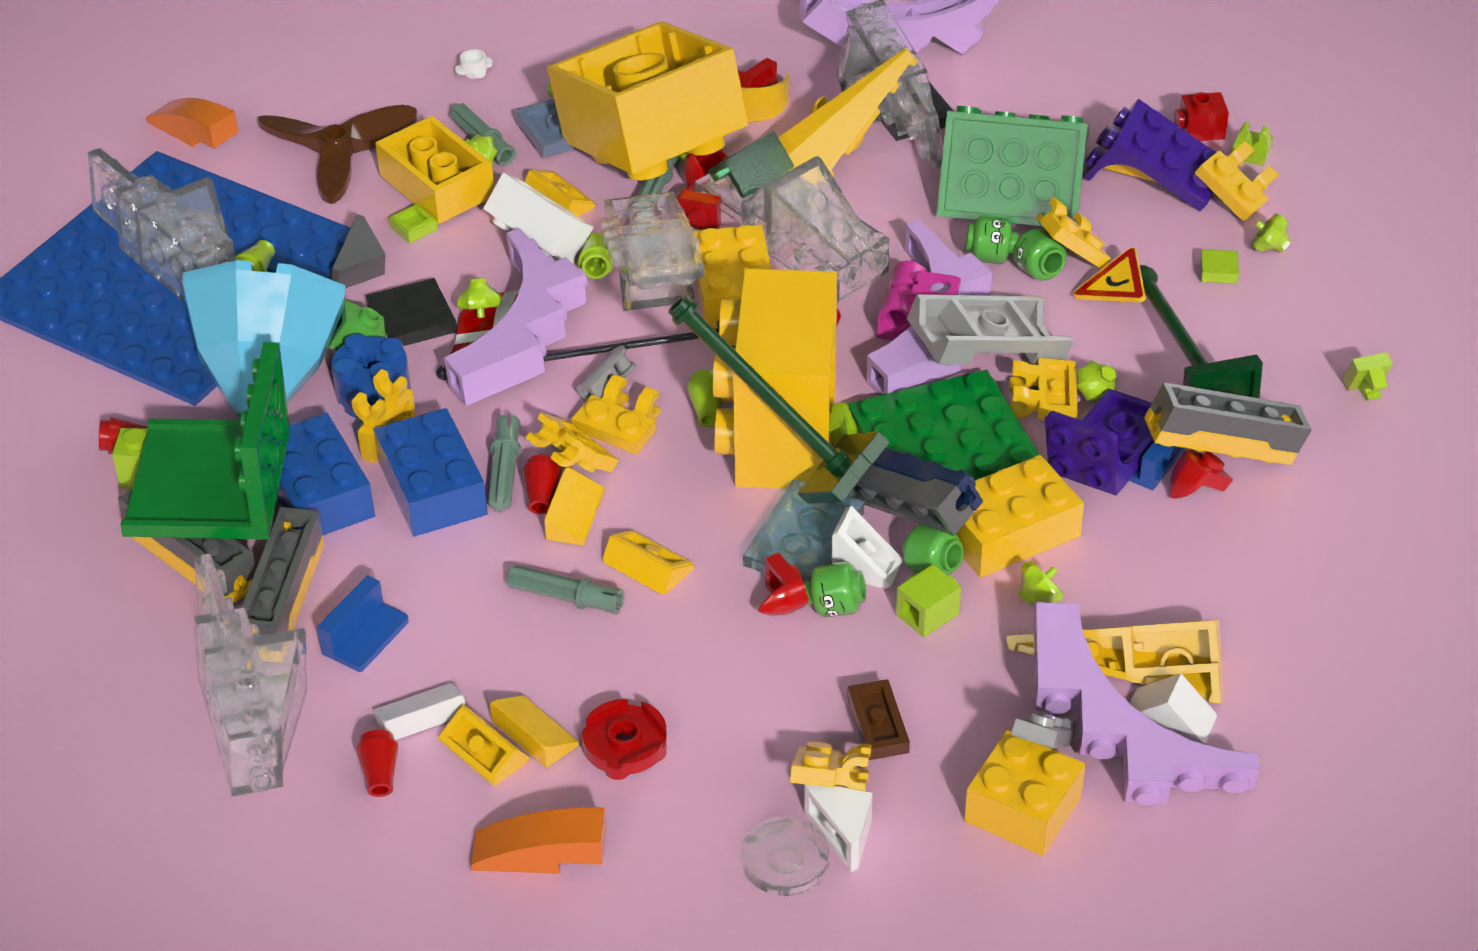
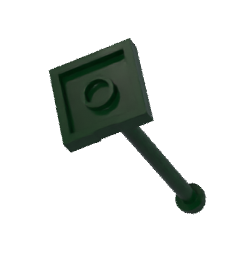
M1140 265L1145 295L1192 365L1184 367L1183 386L1260 398L1263 362L1259 356L1255 354L1208 363L1156 285L1158 275L1155 270L1146 265Z
M686 295L680 297L668 311L672 316V321L676 325L684 322L823 459L822 463L797 494L807 504L843 502L863 474L886 448L889 441L879 431L843 435L833 448L695 311L698 303L694 299H689Z

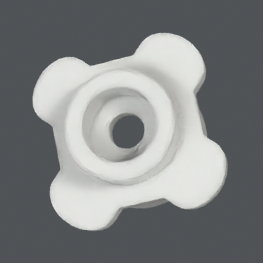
M470 49L460 55V65L455 67V72L458 75H465L471 79L482 78L486 75L487 68L493 65V61L491 58L486 57L483 51Z

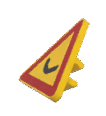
M1128 248L1076 289L1073 293L1077 300L1117 301L1120 303H1141L1145 301V289L1136 248Z

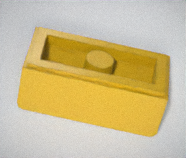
M535 169L528 171L525 179L527 184L579 217L594 209L595 203L593 200L555 171Z
M565 467L545 517L546 540L584 546L605 493V487L574 469Z
M634 530L611 535L603 556V562L662 595L672 590L694 567L692 561Z
M524 695L497 699L490 703L492 722L545 768H548L579 746V742Z
M463 704L437 737V739L494 786L525 765L531 758L478 713Z

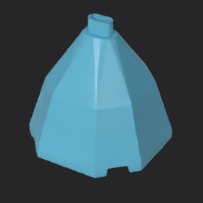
M234 260L183 272L184 300L199 360L236 416L241 417L242 410L249 409L247 407L248 384H254L252 375L254 358H260L263 342H279L286 401L288 404L316 373L322 363L344 309L345 285L292 264L278 263L276 273L252 271L251 261Z

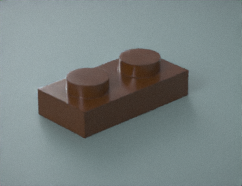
M889 680L847 686V698L862 744L872 745L869 760L909 753L910 741Z

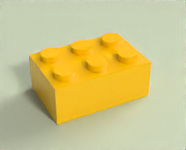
M434 116L425 118L375 142L380 176L412 203L419 204L437 220L438 224L488 200L494 190L492 163Z
M743 225L740 227L708 228L691 231L692 265L701 316L713 329H716V321H720L721 300H741L745 268L771 269L762 225Z
M1038 455L976 480L975 488L983 503L976 511H973V515L957 532L964 548L963 559L979 578H982L1080 537L1084 502L1041 455Z

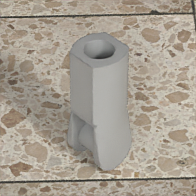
M618 346L611 350L602 362L577 386L576 390L584 402L591 395L602 398L605 387L614 374L625 378L636 368L635 362L629 361L626 357V348L624 346Z

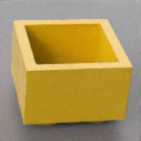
M1006 730L967 788L965 822L1044 856L1082 797L1086 763L1044 745L1013 736L1011 731Z

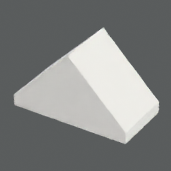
M852 506L845 509L832 535V564L849 562L856 571H862L865 584L883 589L891 587L903 562V558Z
M1181 673L1137 688L1130 701L1134 708L1160 726L1203 744H1206L1217 719L1216 712Z
M805 784L804 813L850 872L858 869L872 822L873 793L839 786L832 788Z

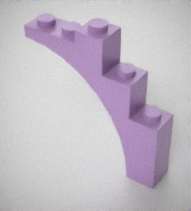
M802 0L799 5L803 23L845 50L850 35L852 42L851 54L862 60L869 52H873L878 48L882 39L901 51L907 48L915 55L920 49H924L930 43L933 36L963 55L971 46H975L984 34L981 20L988 17L1001 0H917L904 2Z
M918 219L906 224L905 252L914 262L922 265L927 272L959 277L961 283L957 295L990 296L993 277L990 268L986 264L978 260L972 253L958 257L954 250L949 249L932 230H929ZM935 283L930 286V289L937 293H944L950 290V287L944 283ZM910 325L907 330L892 342L867 355L866 383L880 396L941 381L961 372V364H953L951 366L938 364L912 325Z
M520 228L507 232L510 261L522 277V284L516 300L507 314L489 332L470 345L444 357L449 387L466 406L545 373L543 359L546 356L545 346L566 338L564 323L568 319L566 312L587 304L585 288L588 287V281L584 271L581 268H576L566 257L554 261L550 255L546 256L539 248L537 242L533 238L530 239Z
M1036 602L1033 625L1035 710H1044L1054 714H1062L1068 711L1078 712L1079 756H1092L1096 759L1123 758L1124 802H1137L1144 806L1168 803L1171 788H1180L1187 792L1217 789L1225 790L1229 793H1241L1246 790H1255L1260 771L1259 753L1224 750L1192 741L1151 720L1134 708L1109 683L1094 660L1082 631L1078 603Z

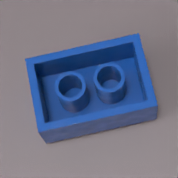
M447 408L374 428L378 462L413 537L488 515L484 480Z
M328 412L290 425V438L277 497L281 507L319 511L322 535L375 517L370 482ZM296 527L295 529L304 530L305 528Z

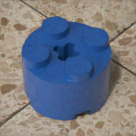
M353 334L345 339V344L334 354L332 372L336 397L339 405L344 406L347 414L360 419L354 413L351 403L359 392L367 395V401L371 406L379 399H385L377 392L373 383V377L381 369L388 371V377L392 383L400 376L407 378V388L411 389L407 355L401 340Z

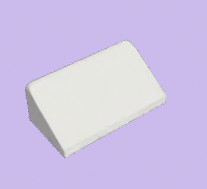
M452 683L374 709L373 714L380 729L391 732L394 740H398L449 722L462 704L465 705V699L462 692Z

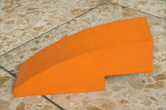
M176 99L168 102L146 117L147 123L191 147L202 142L214 149L238 133L235 111L205 99Z
M575 807L539 811L501 820L476 830L471 871L559 874L561 863L603 865L607 831L605 807Z

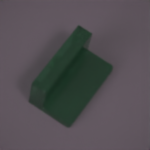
M772 131L713 166L708 172L714 182L728 175L742 198H746L792 169L794 164L775 131Z

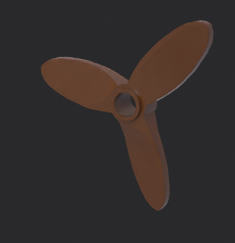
M401 104L376 109L357 115L341 125L334 124L327 127L270 115L259 116L258 122L259 127L265 132L306 146L320 154L317 171L320 195L326 203L334 204L343 197L348 188L352 173L351 156L353 153L376 148L375 142L415 124L418 116L415 107Z

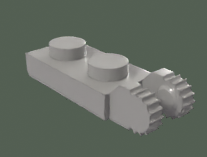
M1039 710L1038 714L1031 712L1028 718H1016L1012 735L1050 748L1068 747L1074 737L1077 721L1069 718L1062 719L1053 716L1050 712Z

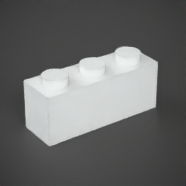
M504 172L483 208L495 217L492 221L495 225L508 232L512 229L520 228L530 239L533 238L546 256L550 255L554 261L566 257L573 264L594 228L526 182Z

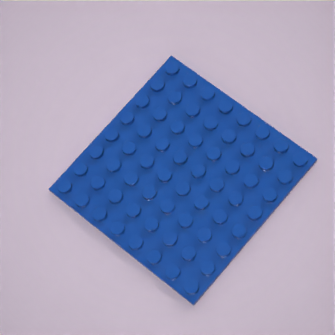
M156 151L0 278V321L196 406L217 386L198 357L184 300L183 272L230 262L236 255L254 246L258 241L266 240L275 249V255L271 259L266 272L276 273L278 263L292 264L332 280V268L351 228Z

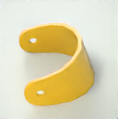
M786 74L781 82L772 86L761 88L741 87L748 122L768 120L785 110L790 96V74Z

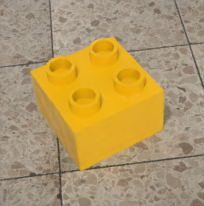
M659 21L547 66L562 135L567 140V144L592 155L597 163L611 164L626 171L628 177L633 180H648L664 174L668 170L667 160L682 153H692L696 156L714 153L725 146L724 135L748 126L734 49L664 21Z
M745 268L741 300H721L719 335L730 346H736L735 351L831 445L829 420L832 404L835 402L837 272ZM715 354L713 396L721 398V402H734V409L717 408L715 454L735 455V487L801 489L822 463L823 459Z

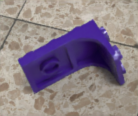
M1137 99L1129 109L1124 106L1119 111L1113 121V128L1109 126L1104 128L1095 142L1100 145L1099 148L1095 147L1084 163L1088 166L1084 178L1088 181L1099 170L1109 165L1122 164L1134 167L1198 211H1201L1208 204L1213 191L1195 172L1217 152L1164 117L1160 112Z
M1108 389L1083 420L1050 411L1045 417L1047 460L1049 465L1060 477L1117 496L1141 467L1142 456L1154 443L1144 419L1147 411L1151 408L1152 402Z

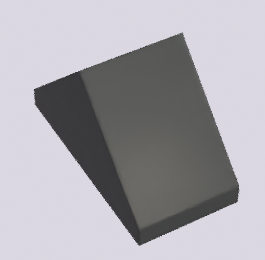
M356 215L332 268V280L345 285V289L385 274L386 254L365 217L362 215Z

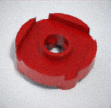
M616 699L603 703L592 710L586 718V726L582 730L584 754L591 764L605 771L606 775L614 780H622L628 777L629 774L643 772L664 759L667 754V727L665 719L655 707L641 702V707L628 705L627 699ZM623 733L625 736L634 735L632 739L627 741L617 739V734Z

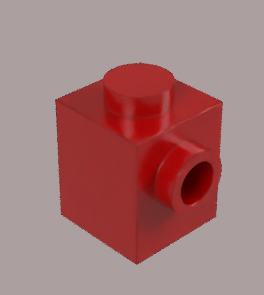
M1199 92L1181 95L1180 109H1176L1174 113V121L1177 126L1190 133L1199 141L1224 140L1226 138L1229 111L1221 92Z

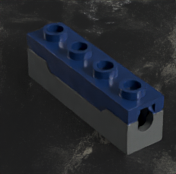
M888 447L882 451L847 495L849 500L952 536L973 515V511H976L983 503L975 488V480L967 472L961 469L955 471L943 467L936 461L927 462L916 458L908 452L902 454L890 450Z

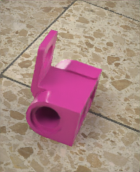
M914 261L898 263L894 268L878 315L877 338L893 341L910 327L911 324L907 317L916 295H957L961 279L957 276L927 272L922 265ZM935 283H944L950 287V290L944 293H937L932 291L930 286Z

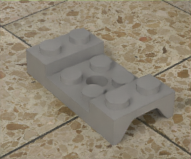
M916 295L907 320L937 363L946 366L971 364L975 353H1025L1033 365H1037L1038 358L1066 360L1074 342L1071 336H1050L1044 328V301L1040 296Z

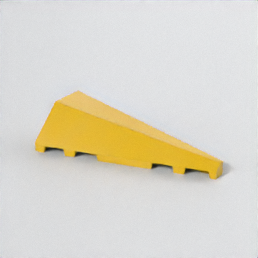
M904 48L762 148L772 168L806 207L809 208L815 202L812 195L823 181L829 182L834 174L831 170L844 153L848 155L851 153L879 115L880 110L878 106L888 92L894 94L899 88L897 80L910 64L915 66L918 62L907 48Z
M1219 619L1082 629L1091 654L1104 675L1148 685L1181 673L1204 700L1212 703H1222V652ZM1034 633L1007 635V649L1034 655Z

